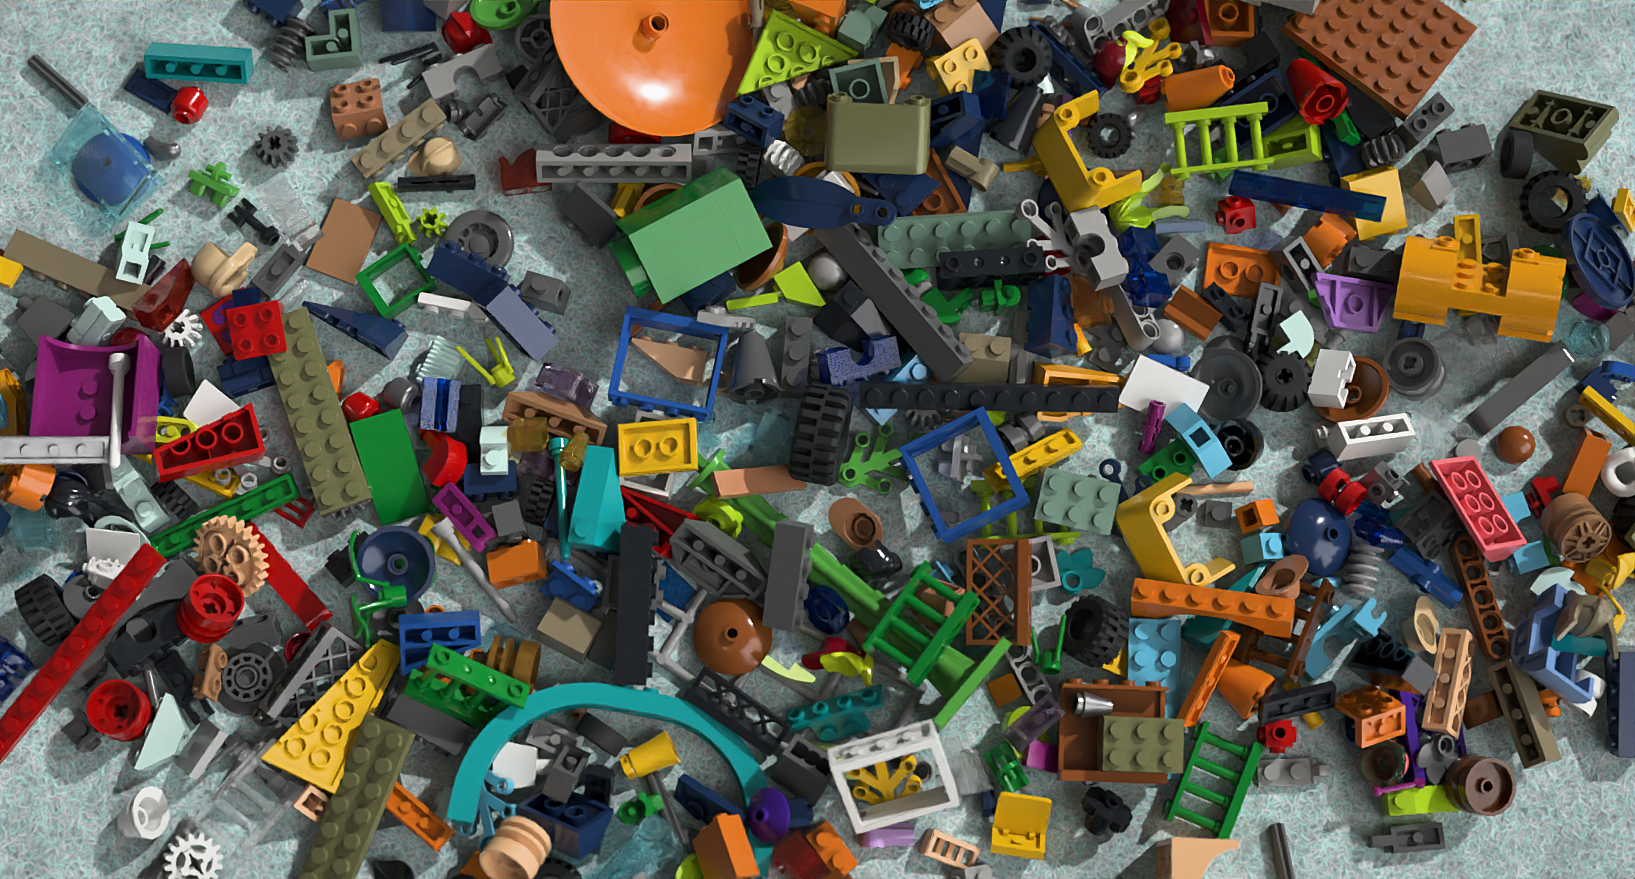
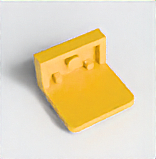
M976 38L967 40L942 56L931 55L924 59L927 64L925 70L932 81L935 80L939 88L937 89L939 98L961 90L976 95L997 81L993 74V69Z
M1000 792L991 829L990 853L1043 860L1045 855V834L1052 801L1043 797Z

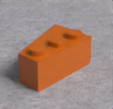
M789 0L804 25L836 40L838 32L836 27L841 17H845L846 0Z

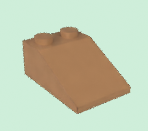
M943 0L923 16V19L927 20L926 23H931L932 27L935 28L932 39L945 53L971 38H976L989 61L991 47L1000 33L976 0Z

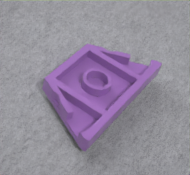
M1319 272L1311 273V280L1329 328L1369 334L1377 333L1382 323V317L1389 308L1387 303L1391 295L1397 292L1398 285Z

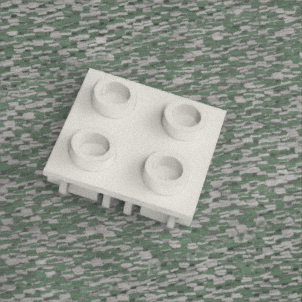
M86 528L87 563H84L82 571L89 576L90 572L87 571V568L99 559L111 561L115 566L123 569L140 548L139 533Z

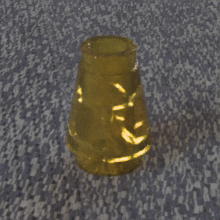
M576 431L559 454V464L561 467L568 471L576 472L583 466L590 439L586 433Z

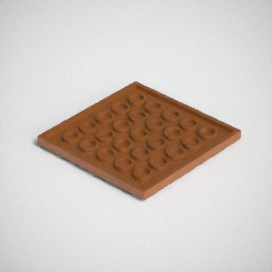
M1320 0L1312 15L1296 11L1280 32L1404 122L1478 27L1441 0Z

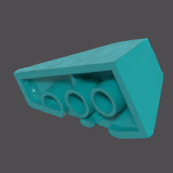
M588 445L572 513L568 543L571 548L620 554L621 524L626 522L615 451L614 448Z
M1260 563L1227 590L1249 593L1266 565ZM1188 615L1181 625V629L1184 631L1181 638L1207 655L1220 630H1227L1232 621L1201 615H1194L1192 618Z

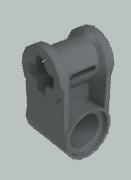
M1182 494L1173 499L1175 512L1169 520L1162 523L1166 533L1168 531L1171 532L1180 524L1190 519L1197 511L1198 502L1193 495ZM1181 501L1183 504H1190L1188 512L1187 510L1181 511L1179 509L1182 504Z

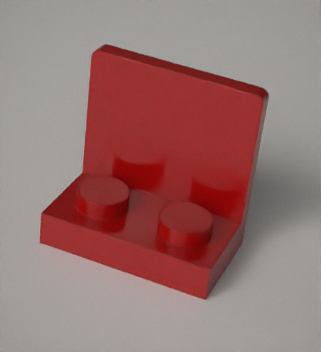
M279 300L226 310L234 357L237 361L286 352L288 350L281 316L285 314L284 305Z

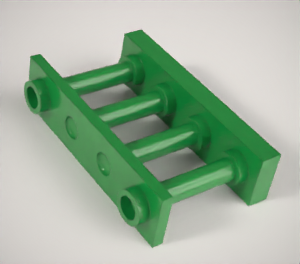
M924 560L922 565L918 564L910 574L911 580L875 630H870L863 639L864 645L862 646L868 655L871 656L875 649H877L905 668L907 673L906 679L917 689L980 603L978 596L969 589L965 595H959L929 575L933 569L926 560ZM922 584H925L954 604L953 607L955 609L949 617L947 615L943 617L914 597ZM907 605L938 626L939 631L934 638L930 637L928 639L898 618ZM891 627L922 647L923 653L918 660L914 659L912 661L883 641Z
M433 643L425 667H427L426 671L423 673L412 668L408 673L402 692L404 696L483 730L498 714L510 705L523 710L530 686ZM439 672L452 678V680L447 684L434 677ZM463 683L476 689V691L470 694L458 688ZM488 694L500 701L497 705L483 700V698Z
M1204 721L1200 726L1196 725L1193 729L1190 739L1194 740L1173 797L1172 799L1167 798L1163 806L1162 813L1165 814L1163 821L1167 823L1172 822L1174 816H1177L1212 831L1211 834L1215 835L1214 839L1229 840L1265 745L1252 742L1250 746L1245 745V747H1242L1207 732L1210 722ZM1205 742L1240 757V760L1243 761L1240 771L1236 770L1234 772L1198 757L1202 743ZM1193 766L1230 781V785L1234 786L1231 795L1222 796L1189 782L1188 779ZM1186 791L1221 806V810H1224L1221 821L1218 819L1216 821L1178 806L1183 792Z

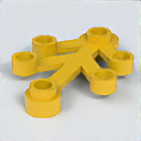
M1156 18L1149 23L1150 39L1153 40V44L1144 48L1141 55L1138 50L1136 51V56L1133 60L1135 67L1133 70H1129L1127 66L1120 76L1119 87L1121 91L1125 93L1137 92L1144 85V81L1158 74L1166 77L1173 72L1171 62L1163 59L1167 57L1170 59L1179 58L1183 53L1180 44L1177 42L1170 43L1166 48L1154 53L1159 42L1169 36L1170 27L1167 19ZM1157 63L1156 66L1144 71L1145 68Z
M909 754L901 757L899 767L891 776H889L886 761L874 764L878 777L864 770V767L857 768L859 770L847 771L851 778L861 780L854 783L853 795L873 805L913 795L921 790L922 780L916 775H911L906 778L905 788L896 797L893 790L908 773L913 772L916 768V758ZM869 785L881 791L883 798L869 791Z

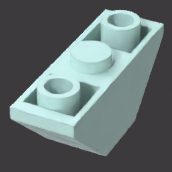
M165 693L164 698L161 697L155 708L157 715L154 722H151L145 731V738L147 739L143 748H139L135 755L134 763L136 765L134 769L147 772L179 757L183 751L191 731L183 711L173 695Z

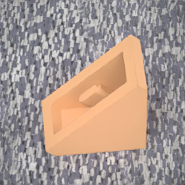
M308 783L292 805L320 825L331 797L319 787Z

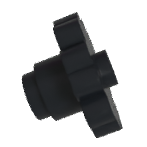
M1099 786L1090 787L1081 800L1083 810L1087 813L1084 826L1093 835L1101 836L1103 833H1107L1109 829L1114 833H1123L1133 819L1131 809L1123 804V799L1111 790L1105 791Z

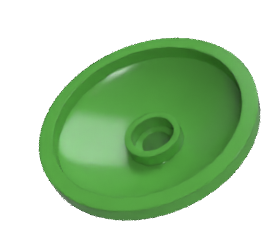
M472 0L470 13L475 23L484 29L506 30L526 21L527 17L533 15L537 10L541 0Z

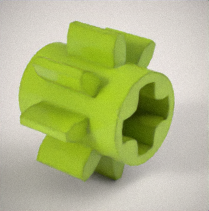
M436 206L432 210L422 208L423 214L421 217L417 216L415 218L418 223L422 224L417 227L418 232L423 233L426 231L428 239L436 234L438 237H441L440 232L442 228H448L447 223L442 222L447 218L444 212L438 214ZM432 219L436 224L431 226L428 220Z

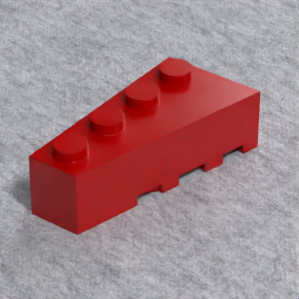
M252 402L233 413L230 412L222 416L221 419L213 423L206 424L186 436L179 437L153 450L151 460L157 482L163 483L262 460L266 451Z

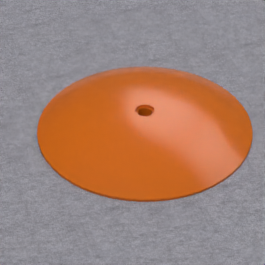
M550 0L549 16L553 42L559 60L573 85L604 116L621 126L643 134L661 137L690 135L694 132L703 131L722 121L726 105L738 97L735 95L753 53L751 52L750 30L747 28L749 23L748 0ZM651 21L656 23L658 30L652 27Z

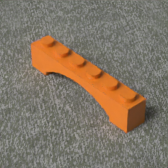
M1135 578L1131 596L1132 616L1158 619V617L1167 615L1210 616L1254 627L1263 631L1264 635L1291 638L1295 599Z

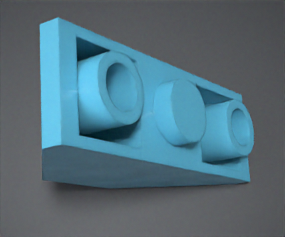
M1185 402L1163 418L1211 480L1232 465L1218 438L1204 420Z

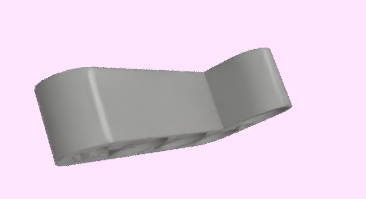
M1124 0L1102 16L1086 6H1079L1071 15V23L1079 43L1095 54L1096 50L1103 43L1117 40L1127 30L1137 32L1165 13L1170 0Z

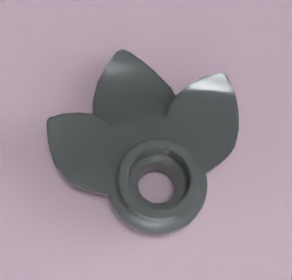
M1443 732L1434 733L1429 743L1421 746L1416 758L1417 767L1424 768L1426 778L1432 785H1437L1450 765L1458 758L1454 751L1455 745L1452 737L1445 735Z

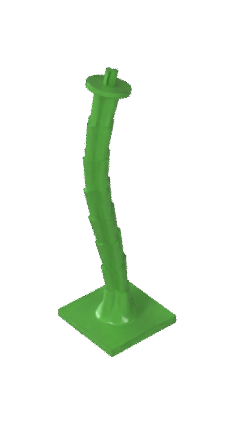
M719 448L708 459L698 452V471L693 474L686 484L690 491L698 486L708 495L715 494L709 475L714 471L732 470L722 460L725 451ZM761 495L722 499L734 510L742 514L743 521L741 524L759 536L758 540L772 550L776 522L788 518L782 512L779 514ZM815 542L810 553V558L813 562L812 569L807 574V579L822 588L821 592L852 612L856 620L871 630H875L893 603L879 590L874 591L847 565H841L819 543ZM902 612L898 617L928 639L930 637L934 638L912 616L907 617ZM893 627L890 628L884 637L889 645L912 661L914 659L918 660L923 653L921 646ZM1003 637L982 663L971 660L950 646L945 650L926 677L947 702V705L933 720L937 734L943 730L1003 658L1011 646L1007 639Z

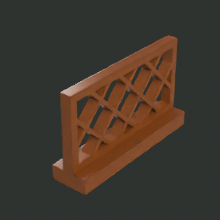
M967 539L966 592L968 589L973 592L974 588L977 591L976 595H981L990 606L980 616L974 610L966 621V645H997L1002 638L996 631L1007 622L1013 628V640H1008L1011 646H1032V540ZM973 545H984L991 553L980 563L973 556ZM989 545L998 546L993 550ZM1003 545H1014V556L1006 563L996 552ZM993 555L1004 565L994 576L983 566ZM973 561L978 565L974 570ZM1013 561L1014 570L1009 566ZM980 568L991 578L981 589L973 583V575ZM1006 568L1014 575V582L1007 589L996 580ZM992 582L1003 591L994 602L983 593ZM1013 588L1014 597L1009 593ZM1006 595L1014 602V609L1007 616L996 606ZM993 608L1003 618L994 629L983 620ZM1013 614H1014V624L1009 620V618H1010ZM981 622L990 633L983 640H972L973 628ZM992 635H994L998 640H988V639H989Z

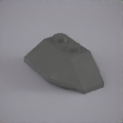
M684 519L669 538L676 568L718 598L755 599L768 583V574L754 554L710 522Z

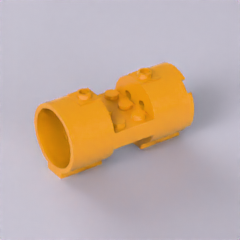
M1407 235L1393 318L1445 326L1448 308L1500 316L1497 335L1550 343L1561 300L1562 279L1565 276L1566 259L1543 256L1532 249L1520 248L1519 250L1513 249L1509 268L1499 263H1489L1486 265L1477 263L1473 259L1457 260L1460 241L1452 237L1441 236L1430 239Z

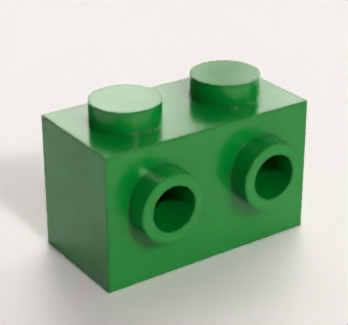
M1178 437L1141 464L1135 470L1137 476L1148 475L1152 480V485L1174 472L1189 477L1195 472L1192 467L1198 461ZM1141 478L1140 480L1147 487L1148 481L1145 478Z

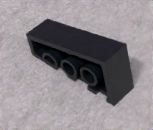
M1380 627L1376 630L1378 634L1364 643L1361 642L1346 665L1370 685L1423 696L1433 688L1434 681L1439 675L1437 671Z

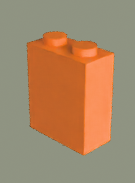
M727 813L716 815L712 818L713 821L708 826L702 828L700 833L692 840L704 879H755L760 873L740 815L728 816Z

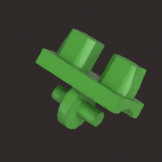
M221 161L215 166L207 164L205 170L210 172L211 175L202 170L197 172L190 170L188 177L192 179L189 192L205 197L208 187L215 190L210 202L219 207H226L231 196H237L240 189L221 180L229 181L231 179V174L225 172L226 164Z

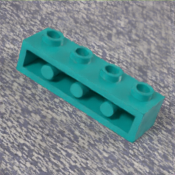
M151 42L144 53L146 78L247 84L254 71L252 48Z

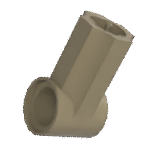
M958 146L952 150L945 163V167L966 178L973 188L981 192L988 190L1000 171L998 166L985 158L978 159Z

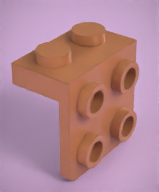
M378 78L363 79L362 81L339 84L330 88L332 119L339 141L384 133L389 129Z

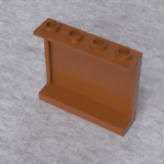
M1066 678V683L1059 684L1057 780L1168 784V773L1097 770L1098 716L1079 718L1077 715L1072 714L1071 699L1074 693L1084 691L1112 700V712L1110 715L1104 716L1165 718L1166 691H1169V687H1161V682L1145 681V686H1135V681L1119 680V685H1109V680L1093 679V684H1082V679Z

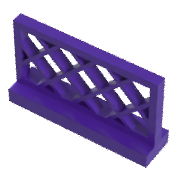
M1388 688L1389 695L1405 705V734L1397 736L1398 744L1404 748L1409 759V766L1404 775L1405 783L1414 782L1416 778H1422L1427 782L1428 779L1426 778L1424 768L1417 767L1416 764L1417 754L1421 748L1419 738L1423 732L1430 737L1434 734L1432 731L1424 730L1422 723L1415 717V711L1418 706L1425 710L1426 704L1422 701L1425 696L1420 695L1416 697L1413 693ZM1462 724L1459 738L1454 744V751L1458 758L1467 755Z

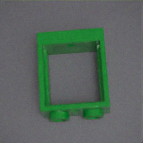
M407 242L355 275V278L381 316L389 321L416 304L419 293L431 294L438 289L434 283L437 278L426 273V269L420 262L423 260L422 255L416 247L411 249ZM408 257L426 284L389 308L371 281Z

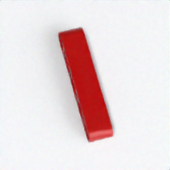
M250 521L244 528L252 526L251 534L253 536L259 534L258 544L262 543L265 545L261 552L268 554V557L263 559L264 562L269 564V567L264 569L268 574V577L265 579L313 633L322 619L327 622L333 614L326 609L323 602L308 588L309 586L291 568L292 566L276 551L273 544L258 530L259 528Z

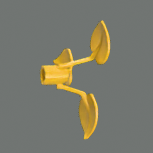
M1635 553L1617 556V567L1597 555L1590 560L1585 568V573L1597 580L1595 585L1601 588L1617 610V614L1613 618L1617 635L1627 615L1624 614V610L1604 584H1611L1610 589L1616 590L1624 583L1627 576L1635 579V574L1632 573L1635 569Z

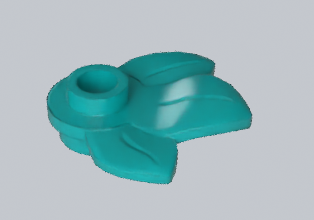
M1090 548L1081 549L1074 553L1072 557L1066 551L1061 550L1056 556L1061 580L1059 588L1067 595H1076L1082 589H1094L1105 578L1106 571L1092 568L1093 556ZM1068 578L1075 579L1076 585L1074 587L1067 585L1066 580Z

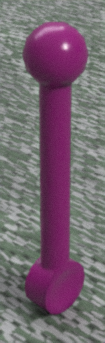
M1416 778L1414 782L1385 788L1374 787L1371 793L1374 797H1379L1383 793L1412 787L1422 789L1425 786V780Z

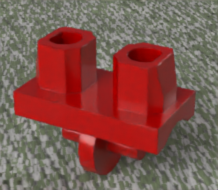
M1555 476L1542 479L1537 477L1529 482L1538 501L1535 500L1532 492L1525 495V498L1529 504V511L1532 510L1536 519L1541 517L1542 514L1539 506L1544 510L1552 501L1548 493L1560 488Z

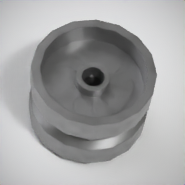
M1406 337L1395 342L1386 351L1382 361V368L1391 387L1402 398L1410 401H1424L1433 397L1443 387L1446 380V366L1442 357L1432 344L1422 338Z

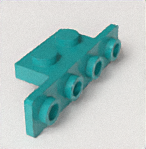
M882 684L789 709L786 711L785 720L793 726L788 733L811 727L821 742H829L869 731L871 729V722L864 712L884 706L885 688Z

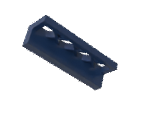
M1039 20L1030 22L1026 26L1040 32L1048 41L1052 51V58L1059 64V66H1051L1049 75L1072 95L1074 99L1082 96V87L1088 93L1097 90L1099 100L1109 90ZM1064 70L1076 80V83L1069 84L1065 80Z

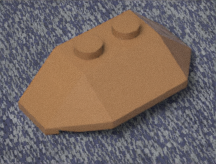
M509 392L502 417L508 422L522 444L549 453L548 441L550 439L558 437L568 439L569 452L565 459L569 461L584 457L588 445L601 447L607 425L589 408L544 392Z

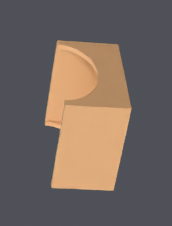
M1171 837L1157 841L1156 879H1202L1207 866L1217 855L1230 849H1239V840Z

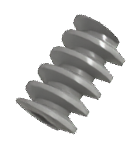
M1355 544L1350 547L1353 554L1348 556V561L1351 564L1345 567L1346 572L1349 574L1343 576V581L1347 584L1342 585L1340 590L1351 598L1366 601L1370 598L1366 596V593L1375 592V589L1370 587L1369 583L1377 582V579L1371 576V573L1380 572L1379 568L1373 566L1374 563L1382 562V559L1377 557L1376 553H1383L1384 549L1369 544Z

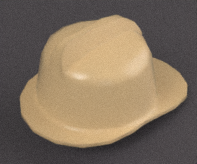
M437 137L429 140L409 157L407 168L418 177L445 176L446 173H454L461 166L462 160L452 138Z
M1420 596L1416 601L1414 614L1405 619L1401 624L1402 645L1411 651L1426 650L1430 654H1435L1437 651L1439 624L1435 606L1428 597Z

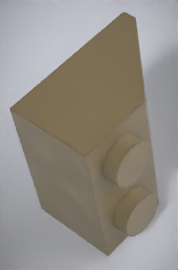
M960 332L958 341L970 350V355L975 361L954 382L1006 383L1011 338Z

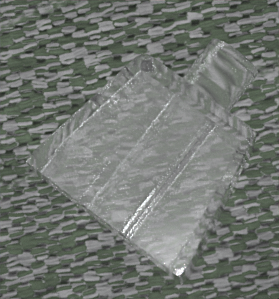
M959 736L945 739L944 742L947 750V755L945 756L956 784L959 799L993 790V785L976 749L963 750ZM934 760L937 788L944 786V782L936 760Z

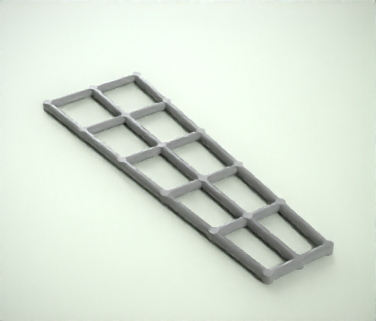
M550 538L543 545L546 560L555 546L559 548V542ZM570 546L571 556L606 576V564L590 554ZM653 549L654 556L661 557L663 561L676 567L674 557L669 560ZM548 573V577H547V578H543V579H539V580L542 581L543 583H545L546 580L549 578L550 574ZM702 586L686 612L664 599L662 606H657L663 612L677 619L679 623L661 652L655 648L653 652H648L649 658L689 686L694 683L696 677L673 662L669 657L687 628L690 627L694 630L697 621L694 617L710 593ZM604 596L597 607L594 606L589 612L604 620L605 612L608 607H603ZM758 597L748 599L764 611L765 601ZM806 622L797 629L820 642L825 638L833 637ZM772 628V640L779 629ZM873 657L874 670L914 690L890 731L905 727L926 692L927 685L922 683L917 689L906 679L907 674ZM761 664L757 667V669L813 703L830 698L843 676L841 673L832 672L819 694L804 684L783 679L769 672ZM753 671L738 675L733 685L742 690ZM703 682L699 685L708 692L715 691ZM728 692L723 697L724 703L730 707L736 706L733 704L737 699L736 695ZM745 712L747 719L751 722L757 721ZM871 725V729L863 733L871 737L883 732ZM811 727L798 730L796 733L805 739ZM767 728L768 733L777 739L778 735ZM783 740L778 749L784 752L789 743ZM869 765L866 771L876 776L875 765ZM833 777L829 785H831L839 791L835 778ZM849 786L854 802H860L861 799L853 795V788Z

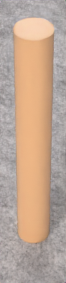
M1253 482L1187 485L1175 492V497L1182 494L1208 495L1253 492Z

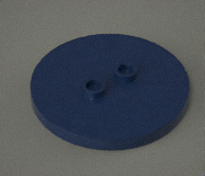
M1578 213L1569 218L1562 228V248L1568 267L1579 286L1594 302L1604 308L1617 310L1628 305L1635 296V269L1630 255L1619 236L1605 221L1593 214Z

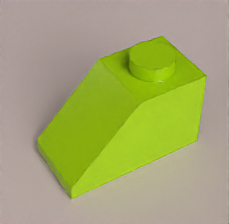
M800 261L773 277L775 284L772 285V289L777 293L778 298L783 297L786 303L819 311L826 306Z

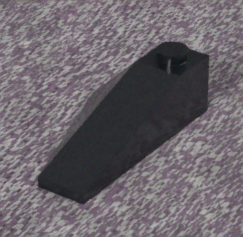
M851 280L813 318V323L831 340L840 342L889 368L906 351L916 352L877 306Z

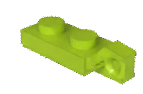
M372 182L367 188L372 195L373 202L382 212L385 223L395 234V240L399 245L407 242L410 247L418 238L411 228L413 222L390 182Z

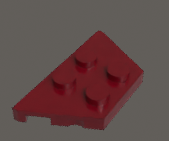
M1170 0L1168 9L1164 13L1170 27V42L1189 44L1191 41H1198L1199 46H1212L1213 40L1204 0Z

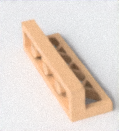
M1442 628L1434 664V670L1439 675L1434 681L1433 688L1428 693L1422 722L1424 730L1443 732L1454 740L1459 738L1478 640L1468 630Z

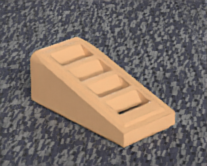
M928 828L919 853L955 868L962 869L975 866L981 849ZM937 837H938L939 839H938L937 845H936L935 850H934V853H933V852H931V851H932L933 846H934V844H935V841H936V839H937ZM945 841H948L949 844L943 857L940 854ZM958 845L960 847L955 860H950L955 846ZM965 849L970 850L966 863L969 860L967 866L960 864Z

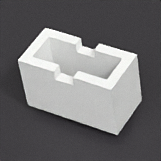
M1320 349L1318 358L1313 362L1312 382L1308 386L1307 392L1313 406L1344 409L1348 395V389L1344 387L1346 382L1351 383L1356 367L1350 351Z

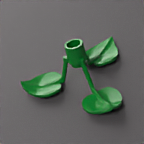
M357 530L351 534L348 548V560L353 579H356L358 582L383 587V590H378V602L366 605L361 603V606L356 605L355 594L351 593L350 615L353 637L358 638L362 632L365 647L369 648L374 645L369 638L368 619L370 614L387 608L407 606L405 585L389 586V581L380 582L361 576L356 565L353 550L354 541L359 531Z

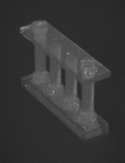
M257 743L251 749L246 747L237 758L239 764L201 808L197 810L194 807L184 819L187 824L183 832L188 834L194 826H197L228 851L229 858L226 865L233 871L237 869L300 796L307 784L306 781L298 777L294 782L290 780L287 782L255 757L260 749V745ZM247 765L280 790L279 793L282 796L276 803L273 800L269 802L237 777ZM230 785L263 810L262 814L264 817L258 823L255 820L253 822L220 797ZM212 805L245 830L244 834L247 836L241 843L239 841L234 842L203 818Z

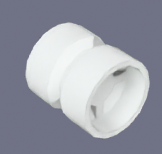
M1576 669L1575 683L1590 676L1594 678L1592 701L1585 704H1573L1561 698L1559 703L1578 716L1591 718L1597 707L1595 700L1601 699L1607 683L1590 672Z

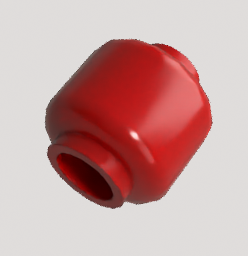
M196 86L181 87L174 96L170 109L173 117L178 122L190 125L201 120L208 107V100L204 92Z
M362 392L353 393L351 396L346 397L342 403L343 413L348 423L382 414L379 402Z

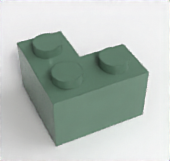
M861 0L858 6H852L847 17H841L836 27L838 32L835 39L859 52L855 57L856 59H866L887 22L888 12L865 0Z
M354 8L328 11L330 35L305 37L306 57L312 72L363 66L359 19Z

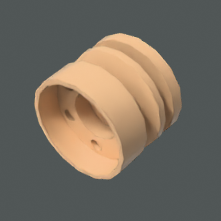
M508 816L501 822L499 828L494 833V837L481 852L479 862L482 869L491 879H533L538 871V867L543 864L545 858L551 852L552 844L546 832L536 823L523 817Z

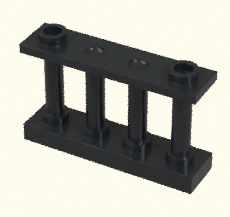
M1043 246L939 252L940 267H935L937 289L940 292L965 290L967 287L971 290L992 288L993 281L999 279L1002 280L1001 288L1006 285L1016 287L1029 286V281L1039 278L1038 273L1045 272Z

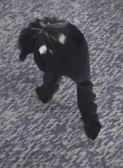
M72 479L62 480L57 483L45 498L44 508L50 517L55 519L78 517L89 528H94L95 523L99 519L89 510L88 502L95 503L109 514L124 518L131 523H134L136 520L133 510L123 508L113 500L100 496L86 485Z

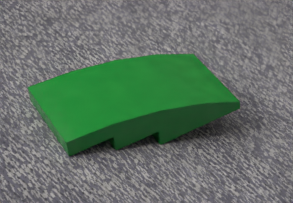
M395 409L349 423L368 486L373 488L370 492L381 525L384 526L430 512L431 510L428 509L430 500L401 409Z

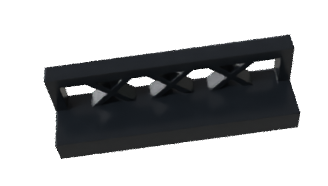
M707 666L702 668L694 683L687 688L682 696L769 757L777 751L793 726ZM705 675L714 680L716 691L708 692L699 686ZM731 692L736 695L738 705L730 707L725 704L722 693ZM753 707L758 710L760 720L751 722L746 718L744 708ZM775 722L784 728L777 739L768 733L766 723Z

